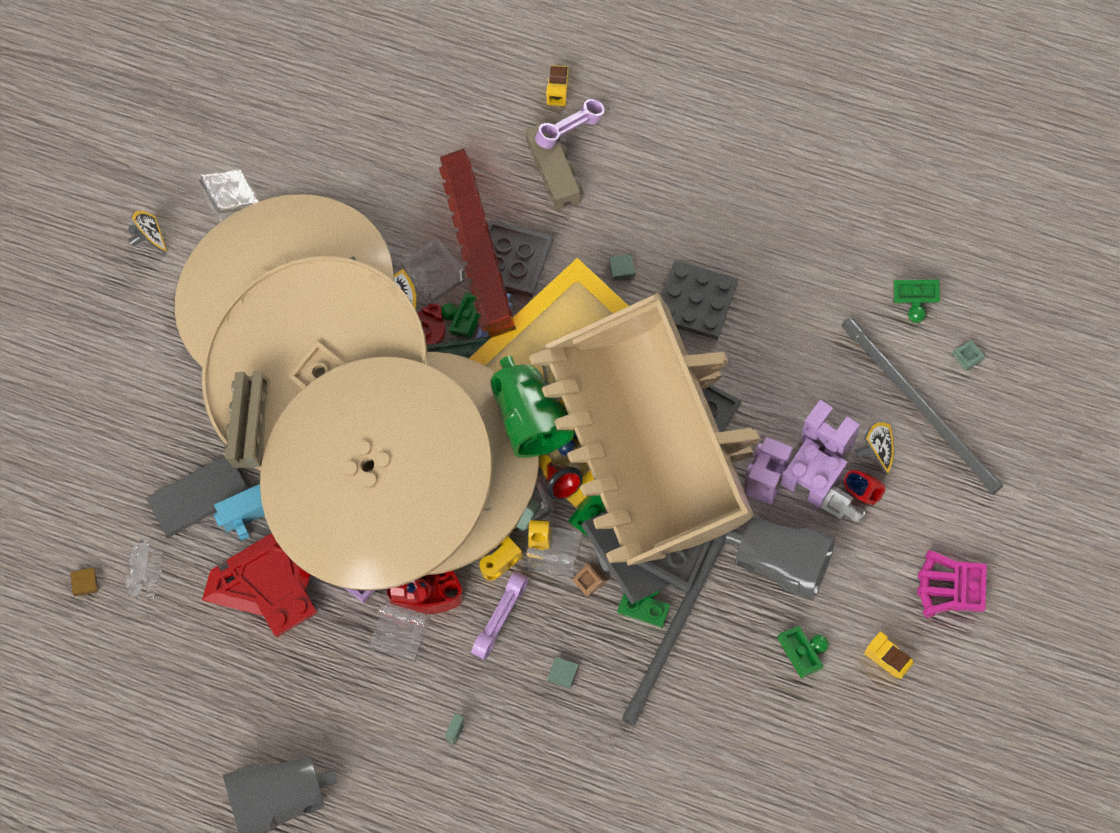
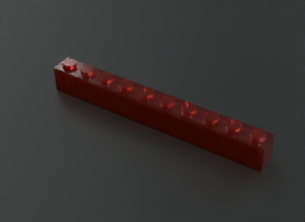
M465 149L440 157L442 166L439 167L442 179H446L443 187L447 196L450 195L447 202L451 212L454 211L455 214L451 216L455 228L459 229L456 232L460 245L463 244L460 252L464 262L467 261L468 264L464 267L468 278L472 279L469 286L473 296L476 295L477 300H474L476 311L478 314L481 313L478 321L482 331L486 330L489 337L493 338L516 330L514 318L471 161Z

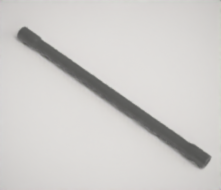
M852 317L848 318L842 324L845 331L860 344L974 471L984 486L992 494L998 492L1003 487V484L979 461L865 334V331Z
M727 533L713 539L691 588L687 591L634 698L630 701L622 717L625 723L635 726L644 708V703L725 544Z

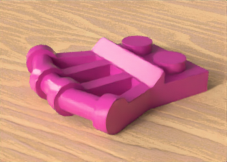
M928 550L923 567L918 572L920 587L917 588V595L920 596L924 607V617L929 618L949 610L984 612L986 606L987 564L958 562ZM935 563H939L954 570V573L931 570ZM929 581L953 582V589L929 587ZM930 596L953 598V601L933 606Z

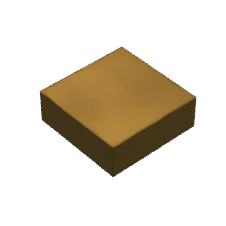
M94 568L70 572L74 597L98 592L96 570Z

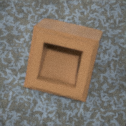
M587 563L572 578L586 597L608 582V578L595 563Z

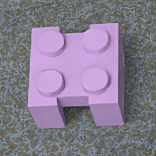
M819 400L804 421L801 440L805 442L808 438L820 445V450L826 455L833 457L835 454L844 459L855 444L860 424L846 417L837 430L832 428L825 420L833 410V407Z
M768 437L765 438L763 444L759 443L754 453L755 459L753 464H749L745 473L744 485L747 486L745 495L772 505L778 491L775 490L780 477L782 478V474L790 463L793 447Z
M807 438L782 474L781 486L794 493L797 484H800L810 490L808 502L821 509L830 489L837 485L845 473L847 461L835 454L833 457L826 455L819 450L820 445Z

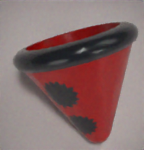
M554 462L547 464L546 491L550 498L554 500L567 499L579 490L583 482V475L579 469Z

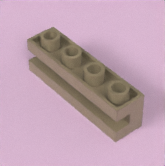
M540 125L525 129L527 144L555 210L564 209V203L571 201L572 206L581 203L580 194H583L582 186L579 181L576 182L574 179V167L572 163L568 164L566 160L568 155L564 145L560 146L559 144L560 137L553 148L546 149L539 146L535 141V135ZM542 133L545 137L552 139L550 135Z
M253 371V376H248L245 372H235V380L231 384L233 397L232 402L229 404L230 424L226 428L228 441L227 446L224 447V457L233 468L261 467L270 380L263 371Z

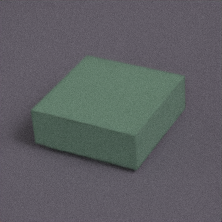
M631 254L609 257L613 280L635 277Z
M972 340L955 349L952 353L965 371H968L985 359V355Z
M533 500L525 508L516 527L523 531L529 527L530 520L535 519L541 504Z
M555 657L548 681L571 689L579 664Z
M457 713L454 714L445 734L447 742L454 745L457 743L465 726L463 716Z

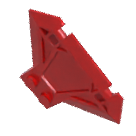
M272 533L226 560L229 567L223 571L220 570L219 566L211 569L202 597L204 602L264 616L274 636L277 638L318 613L306 592L311 574L299 567L283 551ZM234 575L235 579L228 583L226 579Z

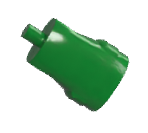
M512 356L502 358L499 362L502 369L493 374L490 383L514 455L520 458L541 456L554 452L570 442L574 437V430H557L554 422L556 419L567 415L565 408L554 397L544 396L542 388L547 386L539 370L528 364L516 365Z

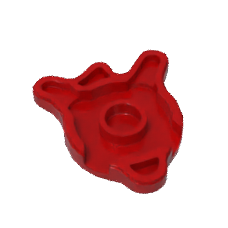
M433 303L426 308H422V311L417 312L424 330L427 352H436L438 346L443 342L446 333L445 324L441 316V307Z

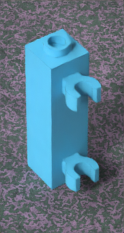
M260 484L214 504L217 513L213 515L218 526L223 525L226 532L236 529L241 541L249 538L244 525L265 516L261 502Z

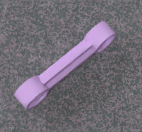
M589 99L585 101L581 111L557 124H541L535 135L536 143L546 149L553 148L558 138L584 123L597 124L604 113V106L595 99ZM587 109L593 110L597 114H593L589 112ZM542 133L550 135L552 139L545 137Z
M518 571L512 574L503 597L484 631L478 635L471 654L483 660L487 659L493 649L496 637L516 600L522 596L527 587L528 576Z

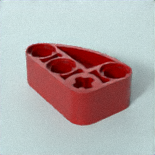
M453 570L444 572L445 576L442 577L439 574L421 577L420 579L430 584L432 592L425 602L419 604L392 600L390 596L391 588L387 589V595L392 607L415 614H436L449 611L461 605L464 596L461 585ZM408 583L407 592L413 593L416 587H414V583ZM454 590L458 592L453 598L446 596L449 591Z

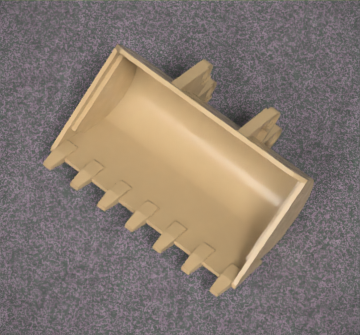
M659 293L543 346L542 351L529 356L532 365H550L556 382L542 388L545 397H562L569 415L554 421L557 430H575L581 448L567 453L570 463L588 462L594 480L580 486L583 496L600 495L606 508L607 514L593 520L596 529L613 528L620 547L606 553L609 563L627 562L629 566L666 557V553L692 548L720 537L752 518V509L733 463L753 454L751 446L759 442L761 438L758 431L751 428L719 432L702 389L710 387V384L721 379L720 368L728 363L725 352L688 355L670 310Z

